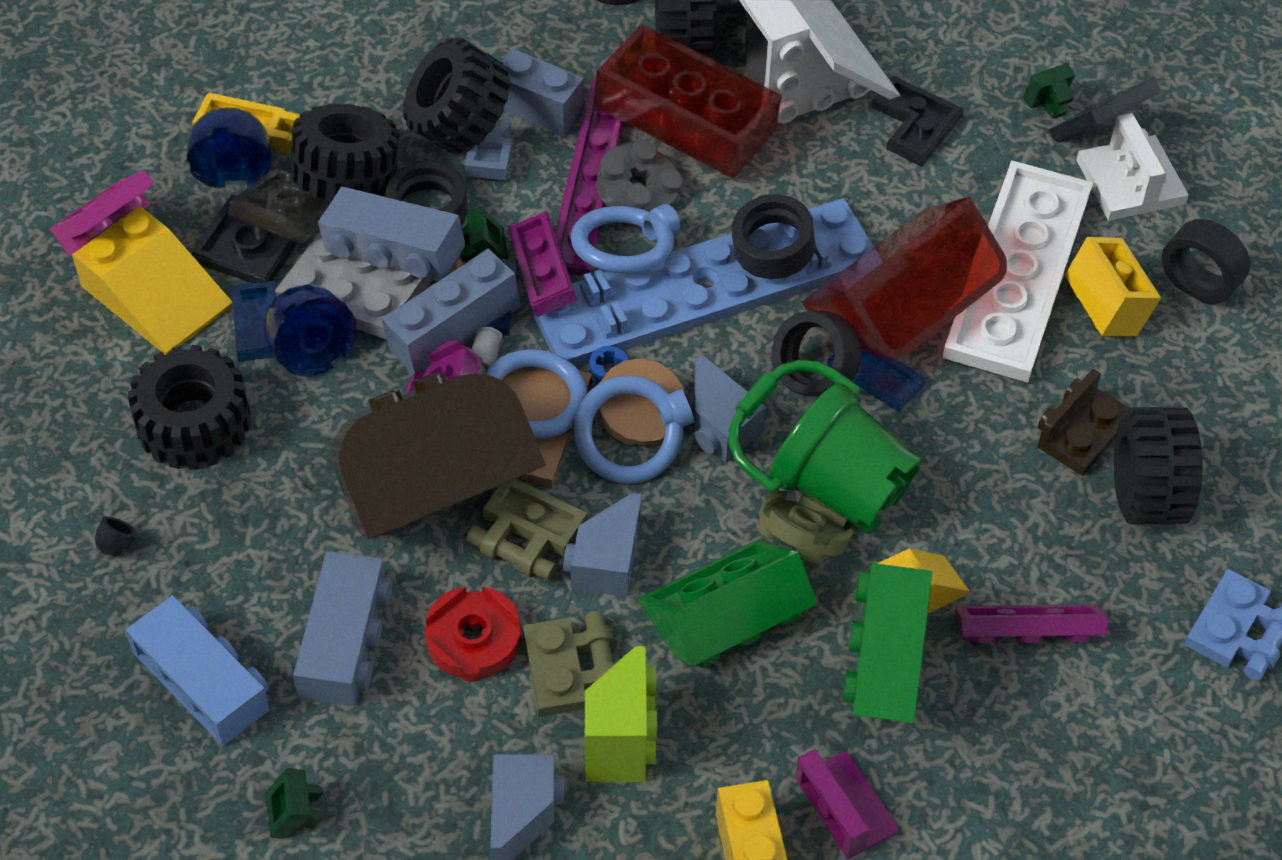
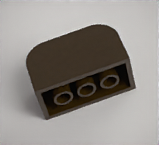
M436 372L411 382L414 388L412 392L401 395L400 390H391L369 399L370 409L348 419L335 436L331 460L334 473L359 533L369 540L546 466L522 404L511 387L502 380L486 374H457L446 377L444 372Z

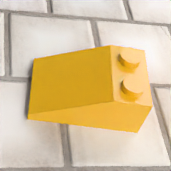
M141 206L135 208L72 254L80 285L165 355L171 353L173 347L183 345L233 307V302L169 228Z

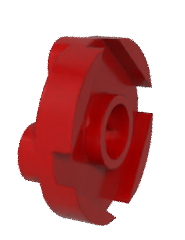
M466 587L456 588L439 597L428 610L424 634L427 652L431 660L444 672L460 677L464 681L476 682L483 677L500 672L512 662L521 645L522 637L518 611L511 600L497 590L482 587V592H467ZM469 626L471 629H476L481 626L484 629L481 632L482 636L480 638L470 640L464 638L463 628Z

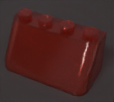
M969 196L923 209L804 299L802 304L807 311H829L842 315L854 326L860 339L861 349L881 360L900 359L907 356L1001 282L1007 271V259Z

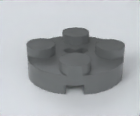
M637 140L633 145L617 146L603 156L597 171L596 191L607 207L629 206L650 212L653 208L662 204H669L673 207L683 180L674 164L665 155L657 151L654 144L647 140ZM631 178L643 180L646 186L640 183L632 184L630 182Z

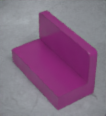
M816 749L798 757L795 780L847 860L897 834V825L847 752H842L826 761H823Z

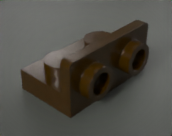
M1092 369L1083 380L1076 378L1067 388L1063 396V402L1058 408L1054 406L1049 407L1043 414L1037 427L1041 430L1037 448L1081 476L1085 475L1116 439L1119 422L1124 411L1128 408V406L1097 388L1101 373L1095 369Z

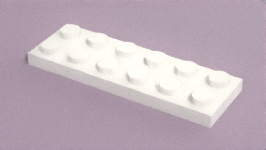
M1011 160L944 346L942 358L1029 382L1093 182Z

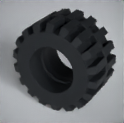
M655 0L656 41L661 59H711L716 48L717 0Z
M449 38L443 44L440 42L430 53L428 52L420 65L417 66L406 89L407 93L403 102L405 107L403 118L406 120L407 127L450 153L461 154L463 151L468 152L472 150L476 144L479 145L485 140L488 133H491L504 111L510 87L507 67L501 61L463 38Z
M333 103L326 106L319 105L313 107L311 111L301 113L300 118L295 119L293 123L290 164L291 178L293 182L297 183L299 189L309 192V195L314 198L325 199L327 202H332L341 187L384 196L389 179L397 171L399 130L396 129V124L392 120L386 119V115L381 112L372 111L371 108L365 106Z
M191 345L189 350H182V346L173 347L172 352L165 355L163 352L154 355V362H145L139 368L141 375L133 376L130 382L132 390L128 391V401L141 446L146 453H152L154 460L161 464L167 458L169 467L179 469L181 462L187 463L189 470L199 469L198 462L207 460L208 466L218 463V455L223 454L228 458L235 453L233 443L239 446L242 445L246 439L244 431H249L251 421L249 415L251 414L242 373L239 367L235 368L234 361L230 357L224 356L221 358L220 352L213 348L202 351V347L199 345ZM202 400L208 402L203 407L190 412L171 411L176 406L187 401Z
M1128 407L1119 422L1114 448L1115 491L1117 502L1125 521L1129 524H1188L1194 516L1199 503L1203 474L1201 439L1193 414L1187 407Z

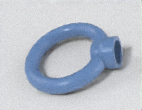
M669 204L657 206L650 212L629 206L603 207L588 212L575 223L571 232V244L576 254L587 264L595 268L614 273L643 272L657 267L670 256L674 247V237L680 232V220L674 208ZM629 223L641 226L646 238L651 241L657 239V244L653 249L643 254L618 256L602 252L592 246L588 240V235L593 229L605 224Z
M537 349L515 351L496 360L485 372L486 375L502 380L514 370L525 367H538L556 373L565 381L570 391V400L566 409L558 416L549 420L528 421L535 439L555 437L574 427L577 409L581 401L588 394L586 382L580 371L565 358L549 351Z
M630 375L618 376L607 379L595 386L581 401L574 419V440L580 457L594 473L614 483L638 484L657 477L672 464L682 444L683 427L695 423V420L682 389L669 394L662 386L649 379ZM620 394H637L650 400L656 405L665 426L664 440L658 452L648 461L635 466H622L607 460L596 448L592 437V423L597 410L605 401Z

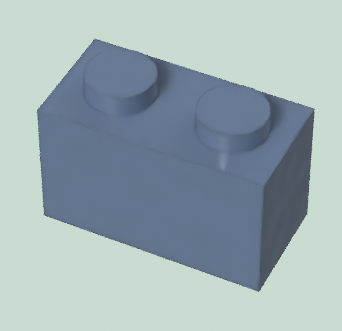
M512 48L502 61L509 71L508 77L510 78L509 96L504 106V112L565 136L584 111V77Z

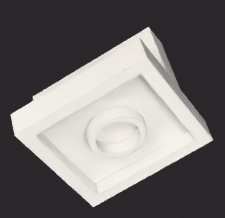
M1133 113L1116 117L1109 145L1078 151L1077 162L1086 180L1093 182L1092 191L1108 221L1185 205L1189 195L1156 135L1148 136L1147 131L1139 126Z

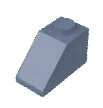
M701 354L695 359L694 436L697 444L703 451L708 454L715 453L727 462L733 457L728 444L729 425L737 412L735 409L736 405L748 391ZM761 404L749 419H745L740 428V444L742 449L764 432L767 408L764 404Z
M631 493L578 526L575 544L567 543L564 555L563 571L571 572V589L628 597L641 522L642 494Z
M493 755L491 860H513L555 822V805H565V774H555L554 755Z

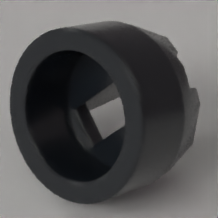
M106 516L102 518L96 530L94 540L97 549L101 553L118 557L126 553L131 547L137 532L128 523Z

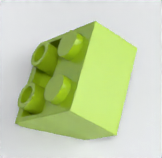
M635 646L585 690V782H646V765H656V665H646V646Z

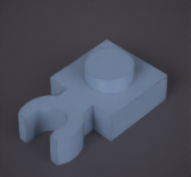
M504 116L501 126L494 127L491 133L487 134L484 141L479 145L476 144L472 150L467 152L464 164L465 177L507 181L513 152L512 138H510L511 120L509 116Z

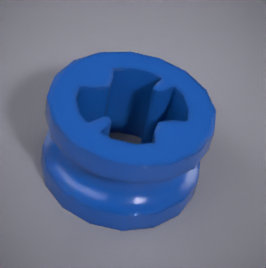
M603 346L596 349L589 359V373H592V382L595 385L600 384L607 372H604V363H614V366L625 360H629L627 354L614 346Z

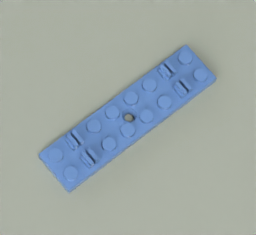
M842 198L808 209L813 218L816 249L811 261L800 272L787 278L770 280L755 277L744 270L735 257L731 233L671 252L670 256L662 264L647 271L638 273L607 272L603 274L600 269L594 271V277H592L591 273L584 274V280L572 283L578 300L542 316H536L531 307L529 297L528 306L550 351L560 355L576 366L589 362L591 354L603 346H614L621 350H626L879 268L881 257L849 205ZM783 223L766 224L757 228L748 237V243L761 250H781L791 245L799 237V230ZM702 280H709L714 286L705 288L698 283Z

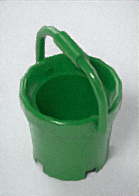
M796 360L780 365L770 374L764 373L736 405L735 409L737 412L729 425L728 444L734 461L747 475L770 492H776L780 488L789 493L799 491L851 522L867 535L872 533L883 521L877 515L879 511L885 512L891 505L896 506L918 474L921 468L918 464L923 461V458L906 447L860 406V399L858 397L860 388L858 385L837 370L818 361ZM805 371L815 372L830 379L835 384L818 397L795 425L777 453L768 476L757 468L743 453L740 444V428L745 419H749L778 386L777 382L785 375Z

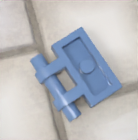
M1227 569L1187 636L1184 645L1227 668L1237 654L1248 660L1244 668V674L1252 680L1259 681L1264 676L1266 670L1274 668L1280 657L1279 647L1282 644V603L1279 608H1269L1265 603L1271 590ZM1254 623L1267 629L1259 640H1253L1247 636Z

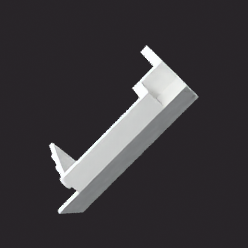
M739 0L768 41L762 123L765 127L779 122L788 123L799 115L813 110H825L833 103L851 97L860 98L871 90L888 99L901 96L831 0Z

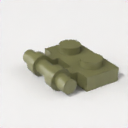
M513 479L499 485L483 508L484 519L494 523L490 530L487 531L477 525H473L468 532L466 540L479 547L480 553L495 560L498 556L517 565V571L528 577H532L535 574L550 581L557 570V564L543 558V556L550 550L564 557L567 543H575L578 526L588 520V513L526 483ZM511 533H514L530 542L526 548H523L508 541L507 538Z
M592 611L585 615L587 629L582 633L573 634L570 618L523 625V636L539 717L585 709V690L616 664L613 662L611 647L614 644L612 630L609 626L605 625L602 612ZM592 652L595 667L592 670L581 671L578 654Z

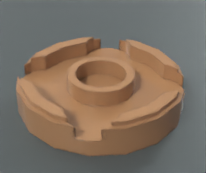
M643 358L625 360L610 368L601 381L603 382L618 376H639L659 384L669 394L679 389H682L684 392L683 385L671 370L659 362ZM629 393L620 394L605 401L597 410L598 420L607 433L623 444L635 446V444L647 445L646 447L658 445L664 440L665 426L654 403L643 396Z

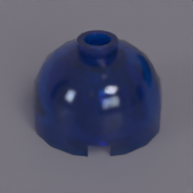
M220 108L209 111L197 120L188 136L186 156L190 164V172L195 179L213 188H225V181L247 180V186H254L264 180L271 170L270 136L261 121L247 111L237 108Z
M309 284L291 287L279 294L268 307L263 325L264 340L275 360L284 366L288 372L298 376L311 377L332 369L334 366L331 362L337 359L341 353L345 357L351 350L356 337V318L346 303L325 287Z

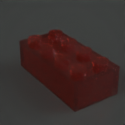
M640 24L597 70L593 106L734 179L776 130L782 95Z

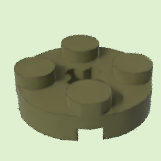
M787 491L770 492L766 495L758 513L760 520L756 528L760 534L772 540H782L795 547L802 559L819 564L822 563L824 556H839L845 552L853 531L852 528L847 531L843 529L846 523L844 518L804 495L801 496L799 502L785 500L788 494Z

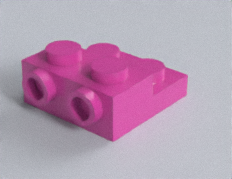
M145 170L117 181L52 226L50 230L69 257H72L73 253L138 206H141L143 209L148 207L150 203L142 192L150 188L154 183Z

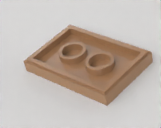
M538 367L520 368L510 372L502 379L518 396L528 421L552 419L561 414L569 404L570 391L567 384L560 376L547 369ZM580 371L589 391L592 383V373ZM574 427L555 437L536 439L546 466L515 479L552 488Z

